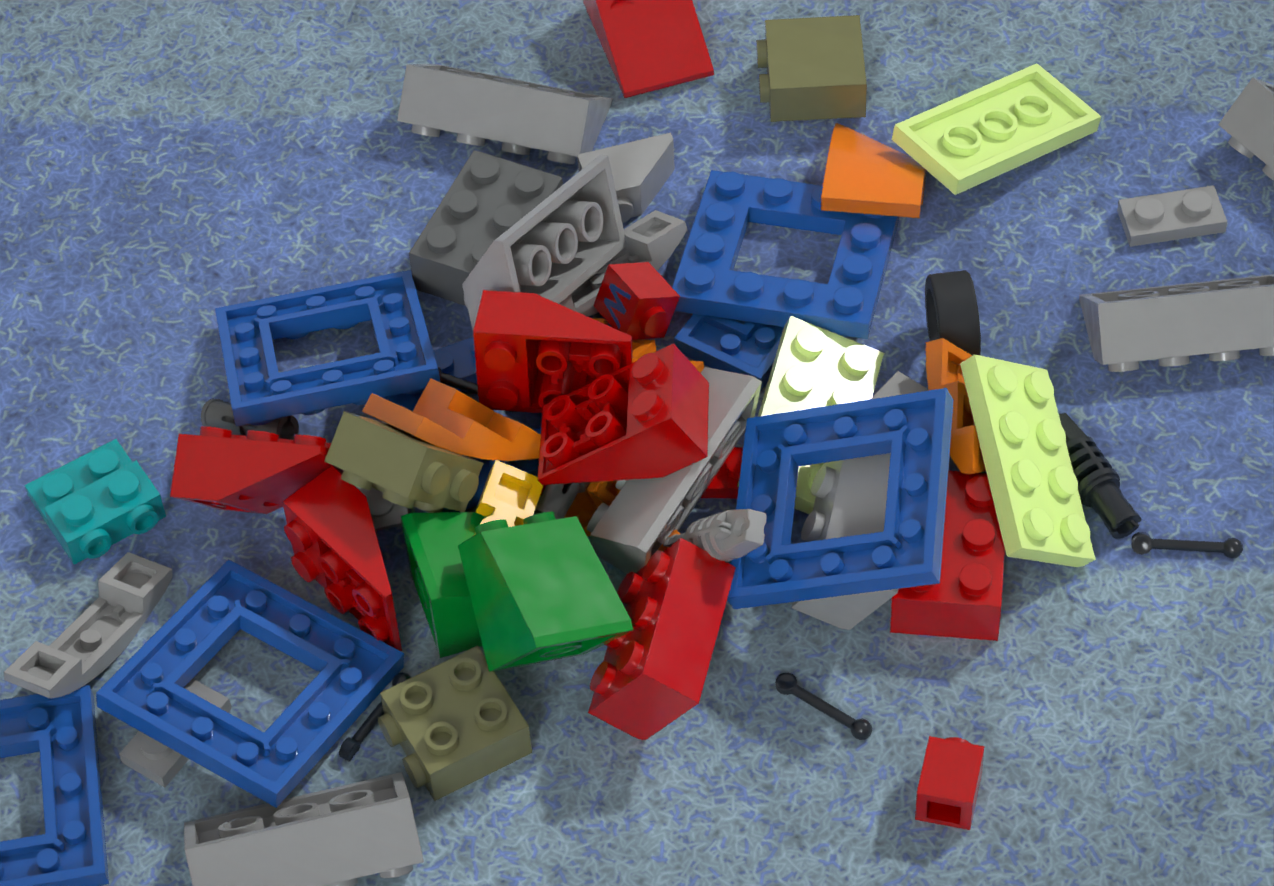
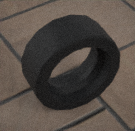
M966 270L929 274L925 282V309L929 341L944 338L972 356L974 354L981 355L979 312L971 275Z

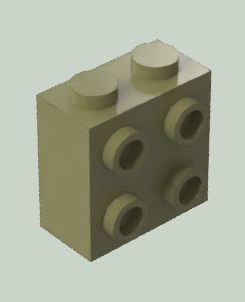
M860 15L765 20V39L756 40L757 67L767 68V74H759L760 103H769L771 122L866 117L867 82Z
M345 411L325 458V462L344 470L341 476L343 481L367 490L374 488L383 492L382 498L410 509L414 506L429 513H440L444 508L465 512L468 502L477 491L479 484L478 476L483 466V463L476 459L436 447L387 423Z
M478 646L380 693L384 715L378 717L381 731L391 747L398 744L401 745L407 755L402 758L403 765L411 782L416 788L425 785L434 801L532 753L529 725L495 672H489L486 658Z

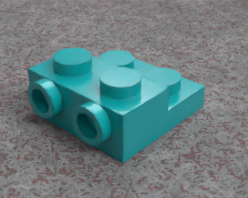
M117 439L24 485L27 495L74 565L86 558L94 559L102 556L110 549L111 545L132 534L148 532L159 520L166 517L160 493L137 460L132 462Z

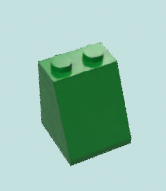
M476 512L409 513L401 516L411 577L440 658L467 651L476 646H482L458 549L459 544L474 536L475 527L480 525L482 520L486 518V516Z
M544 512L526 517L522 520L523 525L508 527L506 519L494 520L476 526V535L458 545L489 672L584 655L633 631L631 619L577 516L556 519L554 512Z

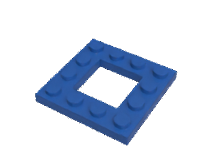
M711 170L672 286L680 296L675 311L784 327L790 316H793L841 336L868 339L900 217L821 210L823 185ZM748 222L841 235L828 284L809 282L802 279L768 276L753 272L734 271Z
M411 270L215 308L236 426L246 424L264 425L276 418L296 414L314 415L324 411L326 408L351 403L364 405L372 393L380 397L401 393L408 395L418 394L424 391L430 378L440 382L438 366ZM371 320L379 353L284 372L278 371L273 346L274 339H298L310 332L329 328L348 329L354 327L359 322Z
M947 388L747 418L736 510L752 509L766 513V524L764 526L765 537L763 545L743 557L730 561V564L736 567L727 598L733 609L940 583L954 402ZM891 453L883 532L791 544L799 466Z
M228 559L96 692L97 707L277 808L385 689L393 677L404 668V653L380 640L378 641L375 637ZM240 629L320 672L265 732L258 730L184 688Z
M90 685L83 686L70 694L50 699L40 694L0 700V758L40 752L45 834L0 842V886H101L109 884L95 705Z

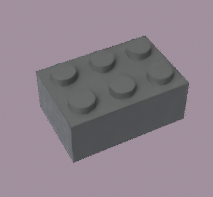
M474 150L409 252L412 277L416 290L466 306L462 284L495 239L563 185L562 177Z

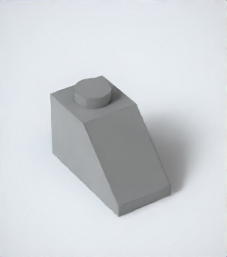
M671 132L577 155L579 171L599 155L609 156L622 223L632 217L642 215L675 170L674 142Z

